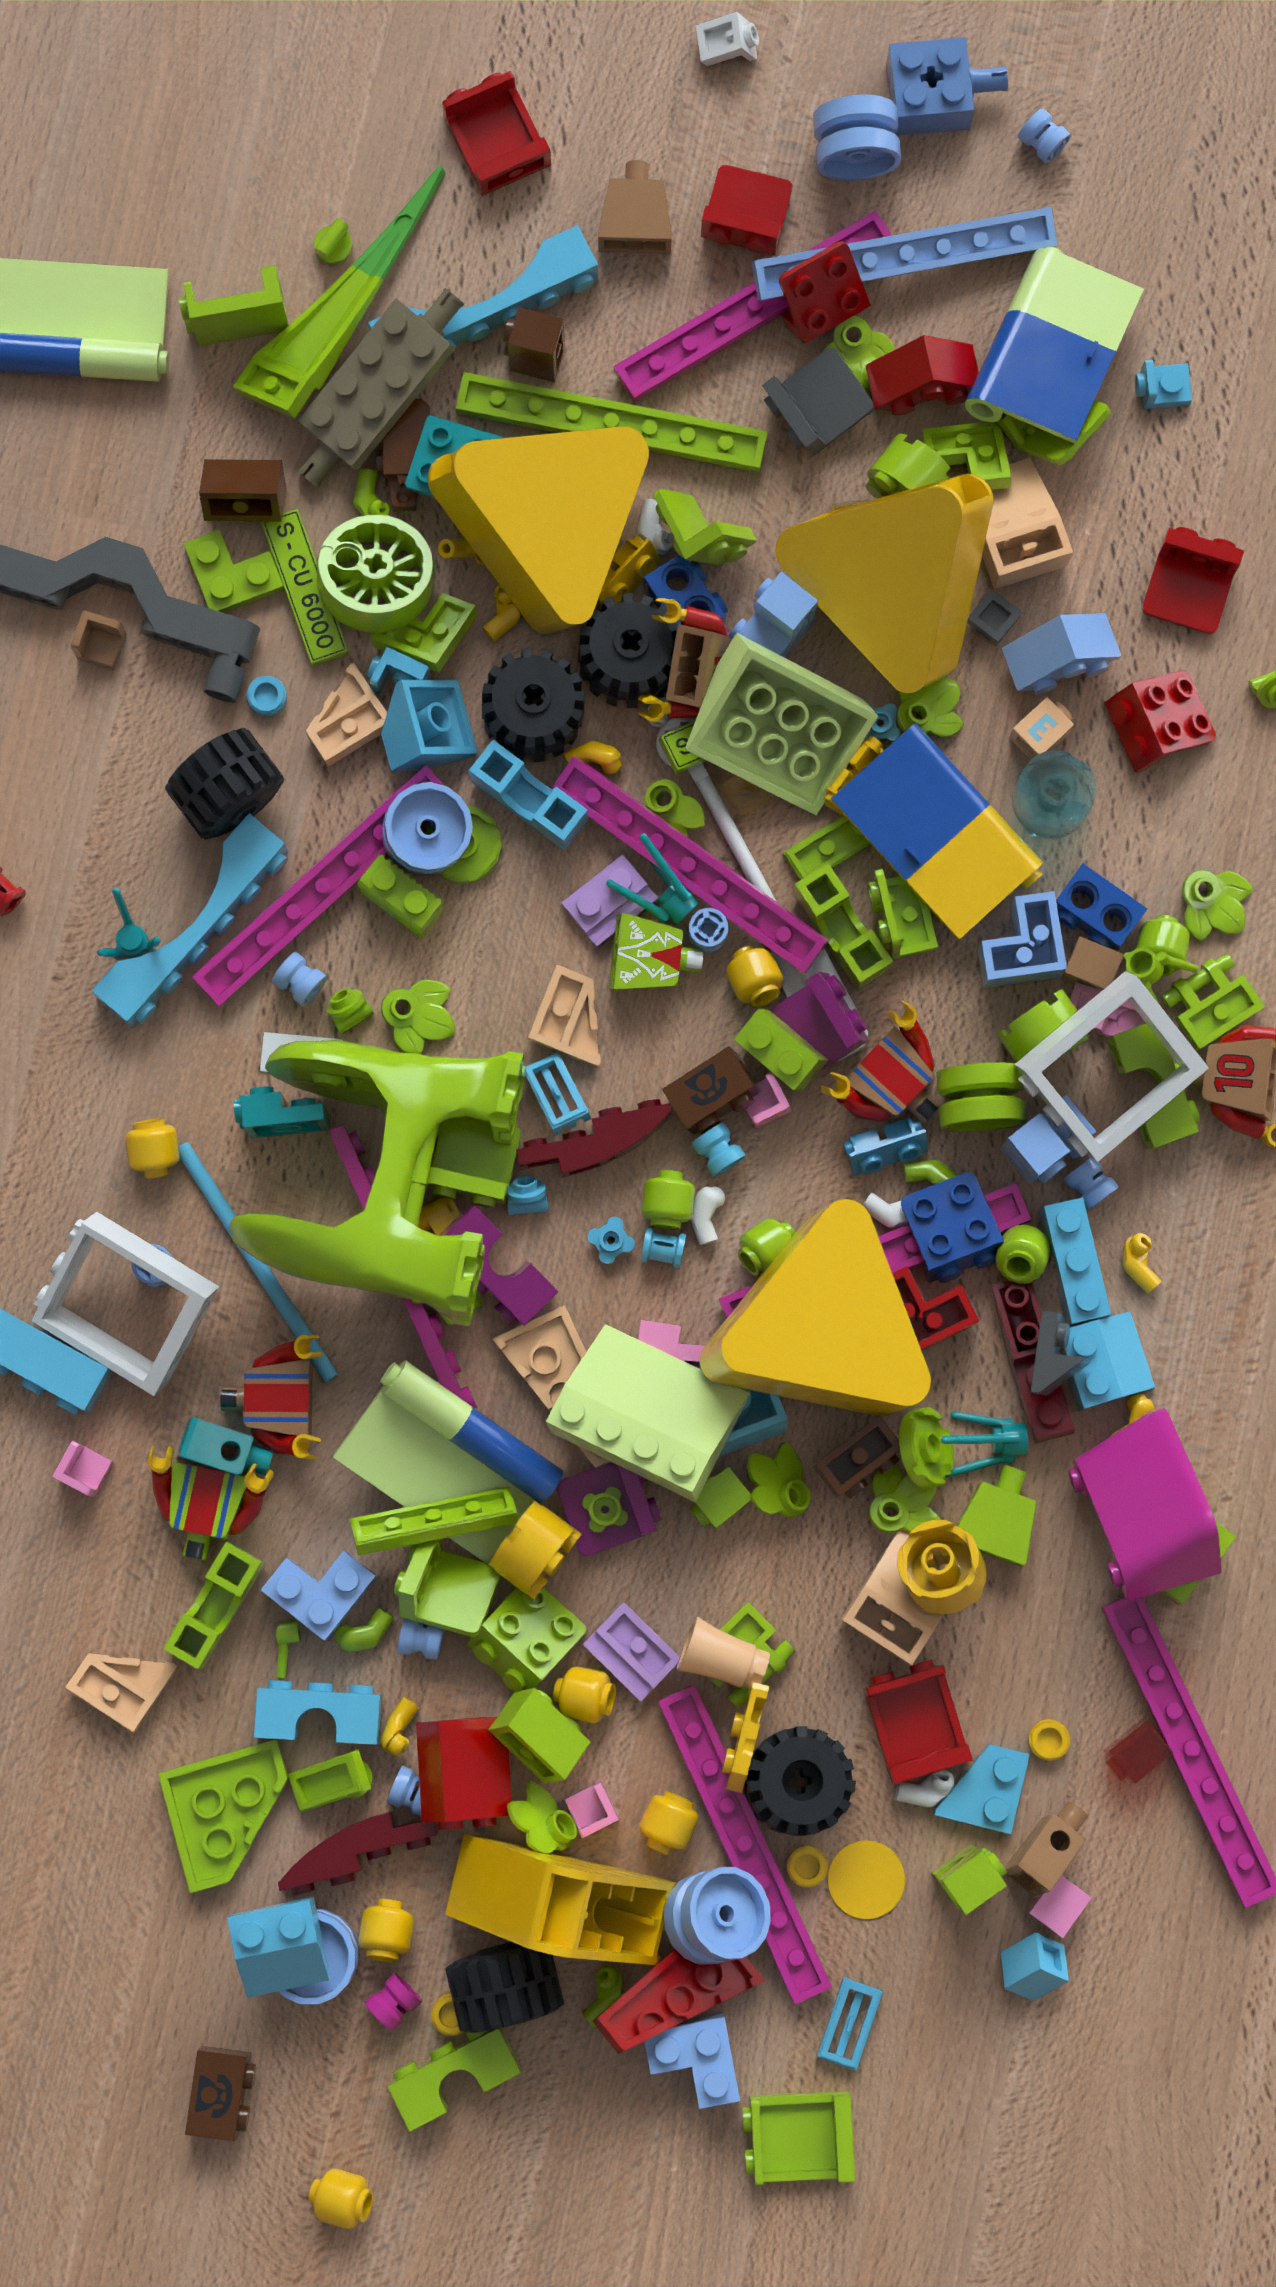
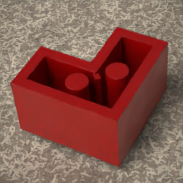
M922 335L866 364L875 409L891 411L896 416L914 411L915 405L923 401L941 400L945 401L947 405L965 402L979 373L973 344Z
M908 1266L892 1273L921 1351L967 1330L979 1322L962 1285L925 1302Z

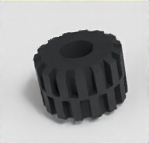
M633 593L622 594L621 602L615 603L613 598L610 597L602 601L600 611L594 609L593 615L587 620L586 626H582L578 650L581 677L583 681L589 680L590 691L596 697L601 693L607 696L606 703L616 707L617 701L623 700L627 701V708H637L639 696L651 694L657 698L660 691L664 694L667 692L678 623H664L654 620L652 615L663 617L667 612V608L663 604L658 610L652 607L653 598L643 595L642 602H634ZM626 642L629 646L636 643L638 645L637 651L634 652L632 649L625 651L623 649L624 643Z
M532 648L521 649V657L514 658L512 653H509L502 658L501 667L498 668L495 665L488 673L487 684L484 683L482 719L485 721V731L489 739L494 737L498 744L505 749L513 751L514 755L523 762L525 755L534 756L535 763L545 761V754L552 752L553 756L557 757L564 753V745L567 743L573 744L577 738L578 729L582 726L585 706V691L581 690L582 680L578 672L573 674L570 672L571 663L564 657L558 662L553 660V651L542 649L541 656L532 655ZM529 697L530 699L535 700L539 697L541 698L540 705L537 706L533 703L530 706H528L526 704V698Z
M240 728L214 738L192 753L169 778L165 790L200 838L206 840L234 830L249 813L255 816L279 791L284 782V777L251 732L246 730V728Z
M796 1726L769 1736L753 1751L745 1781L747 1786V1793L745 1795L749 1804L752 1805L756 1812L754 1815L761 1822H765L772 1827L771 1830L792 1836L820 1833V1831L836 1824L840 1816L846 1813L850 1807L851 1802L849 1800L851 1794L855 1792L856 1781L852 1779L854 1766L852 1760L847 1759L843 1750L845 1748L838 1740L834 1741L827 1736L829 1733L820 1729H808L807 1726ZM795 1771H799L800 1777H807L808 1785L802 1787L801 1794L797 1793L796 1787H789L788 1779L795 1776Z
M513 1942L477 1951L478 1953L458 1959L445 1968L459 2030L463 2032L477 2033L520 2024L548 2015L564 2005L553 1955L528 1949Z

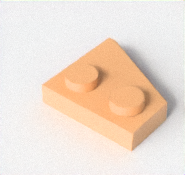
M355 663L347 667L345 670L346 677L336 692L332 691L324 702L322 712L314 717L306 729L310 741L328 767L381 735L387 711Z
M555 965L526 1039L597 1068L601 1062L600 1053H598L596 1031L598 1030L597 1014L594 1009V980L560 965Z
M88 1653L65 1688L134 1734L177 1671L178 1666L171 1662L159 1663L141 1661L136 1658H114L108 1655Z

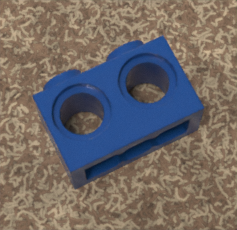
M678 555L644 576V590L649 597L653 598V603L657 609L662 604L665 607L666 605L665 603L655 601L656 599H672L677 601L682 609L685 606L713 612L721 617L724 624L726 622L725 613L728 612V609L721 596L716 591L711 594L704 584L706 576L698 562H690ZM679 577L684 579L688 585L681 591H674L667 586V582L672 578Z
M1082 863L1056 899L1059 922L1073 930L1078 927L1089 935L1088 940L1115 951L1119 950L1148 909L1084 863ZM1075 892L1086 894L1090 899V907L1080 909L1074 906L1071 901V894ZM1107 915L1117 916L1122 921L1123 929L1118 932L1108 930L1104 925L1103 918Z

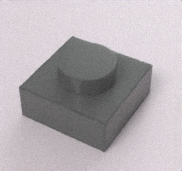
M991 589L969 615L967 624L997 646L1021 617L1022 612Z

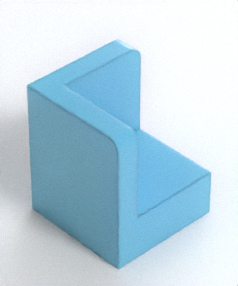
M1035 1932L1001 1952L1004 1987L1008 1991L1029 2000H1037L1069 1982L1064 1945Z

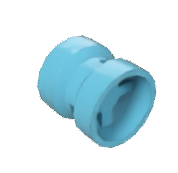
M724 1122L708 1130L691 1144L698 1155H703L705 1159H710L707 1169L713 1178L732 1168L746 1157L740 1145L730 1144L732 1142L730 1139L731 1132Z

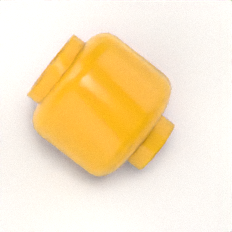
M753 946L742 947L733 954V960H731L726 969V976L736 997L742 1003L760 1007L771 1003L780 995L784 976L773 954L768 949L754 948Z
M164 1118L132 1123L133 1129L125 1135L130 1168L135 1171H144L145 1178L169 1175L168 1167H172L180 1161L175 1128L172 1125L165 1124Z
M576 1666L569 1669L564 1678L556 1680L553 1700L559 1703L560 1713L563 1716L575 1721L596 1724L604 1716H609L612 1713L616 1700V1686L610 1683V1678L605 1672Z
M665 1790L663 1795L652 1796L639 1824L640 1832L648 1837L646 1845L666 1855L669 1854L671 1848L676 1850L685 1849L699 1819L698 1813L693 1809L695 1803L668 1790Z
M379 1899L378 1906H371L363 1911L358 1945L366 1952L367 1959L385 1963H396L399 1957L406 1955L410 1951L415 1921L411 1913L402 1909V1902L392 1899Z
M336 2168L328 2170L321 2179H315L309 2193V2203L314 2204V2214L318 2221L351 2230L359 2222L364 2223L367 2220L374 2200L373 2190L369 2189L368 2181L365 2177Z

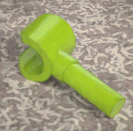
M298 1620L283 1621L276 1630L279 1651L276 1671L277 1678H286L289 1655L288 1644L301 1642Z

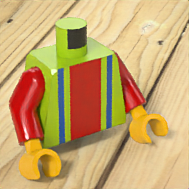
M154 1445L150 1447L147 1464L152 1470L153 1494L161 1516L169 1522L170 1528L187 1532L182 1556L206 1560L211 1537L229 1540L231 1535L241 1534L260 1514L266 1488L274 1477L272 1470L268 1471L265 1479H260L255 1474L257 1464L251 1466L246 1476L173 1462L171 1468L174 1449L168 1446L166 1458H159L154 1453Z

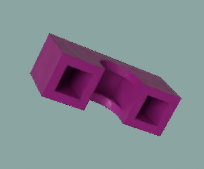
M470 1204L438 1236L462 1235L466 1231L483 1235L482 1245H485L484 1264L477 1291L482 1296L487 1291L493 1295L499 1302L494 1308L509 1324L517 1320L525 1326L558 1291L527 1261L512 1274H496L489 1264L488 1255L491 1246L503 1234L475 1205Z

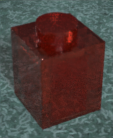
M1143 1719L1104 1749L1110 1757L1105 1762L1108 1768L1118 1780L1122 1781L1127 1778L1131 1783H1137L1173 1753L1151 1724Z

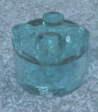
M1052 750L1038 754L1023 768L1015 784L1012 794V805L1015 815L1027 832L1033 836L1044 838L1067 836L1076 831L1086 820L1096 797V781L1089 766L1071 756L1070 753ZM1049 789H1053L1054 794H1061L1059 801H1055L1053 797L1046 795Z

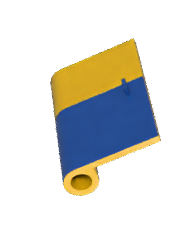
M916 723L830 799L958 940L1019 885L1026 890L1043 875L1038 869L1043 864L1038 856Z

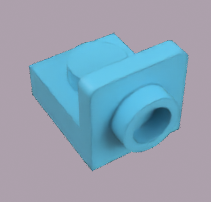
M1153 360L1144 361L1140 373L1135 374L1136 396L1143 397L1144 410L1190 406L1192 394L1188 363L1154 366Z
M386 647L382 657L378 655L374 657L367 672V677L371 678V689L378 694L381 692L389 674L393 676L392 681L395 683L400 680H430L431 678L429 666Z

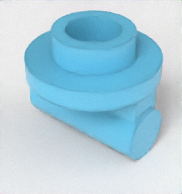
M526 1175L516 1178L509 1185L507 1191L509 1216L548 1212L546 1185L544 1182L537 1180L533 1176Z

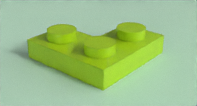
M997 421L922 429L923 443L940 455L948 465L966 464L968 474H974L984 479L991 490L1011 488V472L1002 430Z
M220 529L183 543L209 609L226 613L285 591L270 551L233 564Z
M442 593L424 621L415 619L400 629L390 632L373 633L370 640L372 646L376 649L385 651L386 647L429 666L430 670L439 673L477 618L478 611L476 605Z

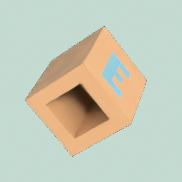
M1046 697L1012 729L1009 738L1037 765L1070 735L1074 727L1071 721L1072 715L1060 702L1053 703Z

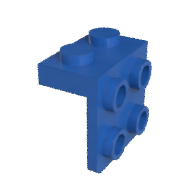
M965 1172L902 1198L901 1209L923 1257V1271L928 1283L937 1280L940 1283H947L958 1278L962 1274V1270L975 1265L977 1269H981L996 1263L995 1256L998 1246L1004 1240L973 1173Z

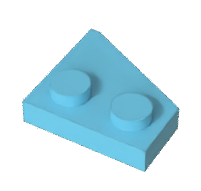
M988 1744L976 1758L973 1765L956 1782L950 1793L935 1807L933 1814L1011 1835L1030 1754Z

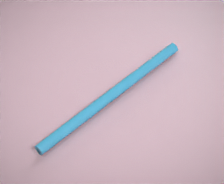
M189 1142L180 1145L181 1161L232 1238L229 1225L232 1218L236 1216ZM236 1245L296 1339L301 1335H313L270 1267ZM314 1339L310 1344V1349L312 1352H322V1357L310 1360L324 1382L327 1383L339 1374L318 1341Z

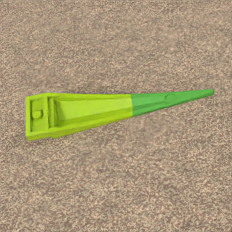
M442 166L436 168L401 212L353 265L298 318L253 355L233 385V388L239 395L295 419L312 392L320 391L444 178L445 171Z

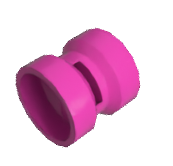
M394 1972L385 1981V1988L380 1993H373L364 2003L371 2013L387 2029L393 2032L402 2023V2016L407 2011H414L423 2001L412 1987Z

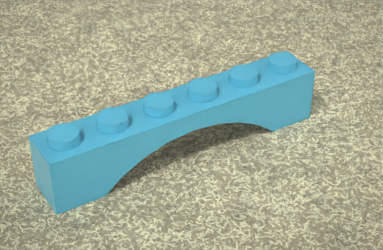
M576 225L544 240L535 258L523 274L505 290L486 301L466 308H460L442 330L444 333L442 337L455 348L456 345L467 340L475 342L486 337L491 329L501 324L506 325L508 319L515 320L518 307L528 310H534L538 307L539 309H546L555 305L561 296L572 291L574 293H581L592 287L595 281L598 280V263L579 226ZM408 307L417 316L420 313L424 316L428 311ZM379 318L368 322L370 330Z
M249 813L223 842L222 864L216 887L208 904L195 922L179 937L160 949L137 958L117 961L92 989V993L131 1028L138 1022L144 1024L155 1012L157 1006L154 1003L164 992L167 995L172 993L183 979L181 973L190 963L193 965L197 964L209 950L207 944L215 934L222 935L231 927L235 921L233 914L242 904L248 906L255 900L262 889L259 886L269 874L275 876L284 867L288 860L285 855L289 852L286 844Z

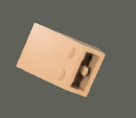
M1031 458L1009 464L1011 488L992 490L994 504L982 557L994 589L1067 567L1073 554L1061 516Z
M902 1529L896 1532L840 1621L907 1665H913L944 1614L928 1613L921 1609L911 1598L899 1575L897 1554L900 1546H903L910 1533ZM946 1564L940 1565V1570L944 1569Z

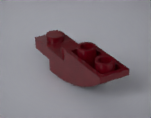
M660 1099L640 1102L637 1104V1110L622 1112L621 1107L607 1108L598 1111L599 1117L592 1118L594 1132L592 1135L586 1136L585 1130H578L563 1134L562 1141L547 1143L546 1138L523 1142L524 1148L516 1149L520 1170L559 1163L562 1178L603 1166L624 1156L656 1133L671 1117L670 1103L661 1105Z
M1005 1281L991 1285L1013 1378L1022 1409L1026 1412L1035 1444L1074 1434L1075 1427L1062 1385L1047 1396L1031 1392L1042 1315L1033 1283L1018 1284Z
M392 1811L355 1823L327 1838L305 1854L278 1882L279 1891L290 1889L291 1896L314 1891V1882L330 1879L331 1886L355 1881L354 1873L363 1869L360 1854L366 1853L367 1860L391 1855V1846L406 1843L407 1850L431 1845L430 1837L436 1836L439 1833L436 1822H422L421 1820L395 1827Z

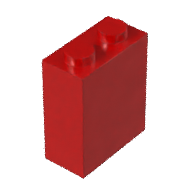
M497 1716L416 1722L422 1822H438V1830L462 1829L463 1820H472V1827L497 1825V1817L509 1816L507 1804L512 1802L509 1749L488 1731Z

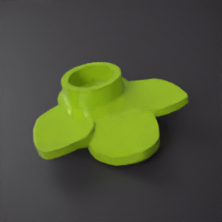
M852 316L835 326L833 341L823 352L828 348L837 350L864 390L868 392L871 388L866 364L895 350V347L887 335L871 331L869 324L864 319ZM850 328H854L859 332V340L855 343L847 339L846 333Z
M941 678L914 693L898 691L902 704L897 710L896 718L898 726L903 733L916 723L926 734L930 733L940 738H947L956 734L964 726L961 718L952 711L960 698L958 682L949 678ZM912 711L917 712L922 717V720L914 718Z
M662 779L655 781L649 786L643 805L688 837V829H698L705 826V814L700 803L692 797L683 795L682 789L675 782ZM669 793L671 795L670 803L667 806H661V796Z
M1197 870L1190 873L1182 885V895L1187 903L1184 922L1188 931L1199 941L1206 938L1212 928L1226 934L1242 933L1245 926V913L1240 901L1247 898L1253 892L1250 883L1244 877L1231 871H1225L1217 875L1207 870ZM1202 882L1208 888L1205 897L1201 896L1198 891V887Z
M421 980L415 983L409 990L399 988L385 995L381 1003V1014L384 1020L393 1027L394 1041L405 1053L421 1054L425 1045V1039L443 1040L456 1033L452 1017L442 1007V1004L451 992L448 986L438 981ZM398 1001H403L407 1004L408 1011L406 1015L397 1013L395 1005Z
M783 1442L778 1448L774 1459L759 1453L749 1455L747 1463L748 1474L751 1481L757 1486L750 1495L754 1505L761 1512L769 1515L778 1512L787 1518L801 1515L809 1506L811 1496L809 1488L802 1481L803 1466L794 1449L787 1442Z
M897 1464L882 1475L877 1471L871 1483L875 1499L869 1507V1518L876 1529L884 1533H896L902 1529L911 1532L916 1526L924 1522L940 1520L939 1516L928 1507L936 1493V1487L925 1489L919 1487L912 1481L909 1475L904 1477ZM891 1507L896 1511L897 1515L889 1517L884 1513L883 1508Z
M532 1780L527 1782V1801H512L507 1804L508 1814L512 1823L519 1830L527 1833V1845L535 1852L551 1854L555 1849L564 1851L573 1844L578 1833L574 1819L567 1812L558 1810L553 1796Z

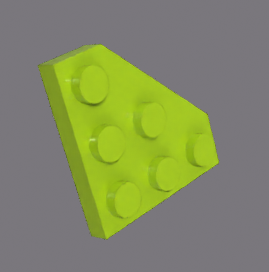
M278 1739L158 1773L190 1893L232 1881L289 1779Z

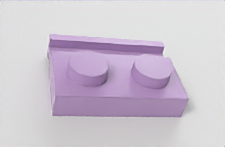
M621 855L561 902L562 907L592 941L596 949L614 937L617 914L625 913L639 917L647 911L606 885L608 880L615 881L653 904L658 902V896L652 892L648 884L624 855Z
M624 1602L583 1643L640 1701L657 1686L679 1661V1656Z

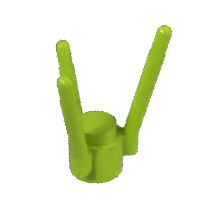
M1141 947L1124 954L1127 971L1139 978L1157 1002L1158 1000L1151 989V985L1161 978L1166 964L1191 972L1199 970L1197 965L1171 957L1164 951L1155 954L1149 948Z

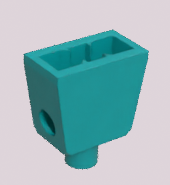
M190 1417L176 1456L239 1476L242 1475L243 1469L250 1470L253 1464H257L255 1472L266 1476L273 1452L252 1446L254 1439L252 1436ZM224 1443L236 1446L237 1453L233 1459L221 1455V1447Z

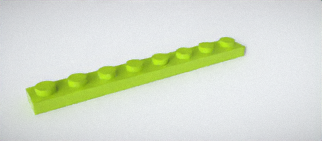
M463 372L456 404V414L553 433L630 427L637 430L644 437L650 452L760 473L768 432Z

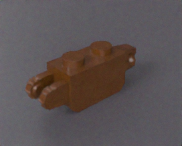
M422 398L415 399L383 438V450H376L377 474L384 475L385 485L390 489L393 511H416L419 493L407 490L405 482L426 419L430 415V406Z

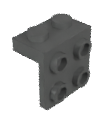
M834 348L826 349L783 383L773 376L762 385L769 395L764 399L768 408L777 419L783 415L791 426L786 430V433L798 449L805 446L814 455L872 413L875 407L872 399Z

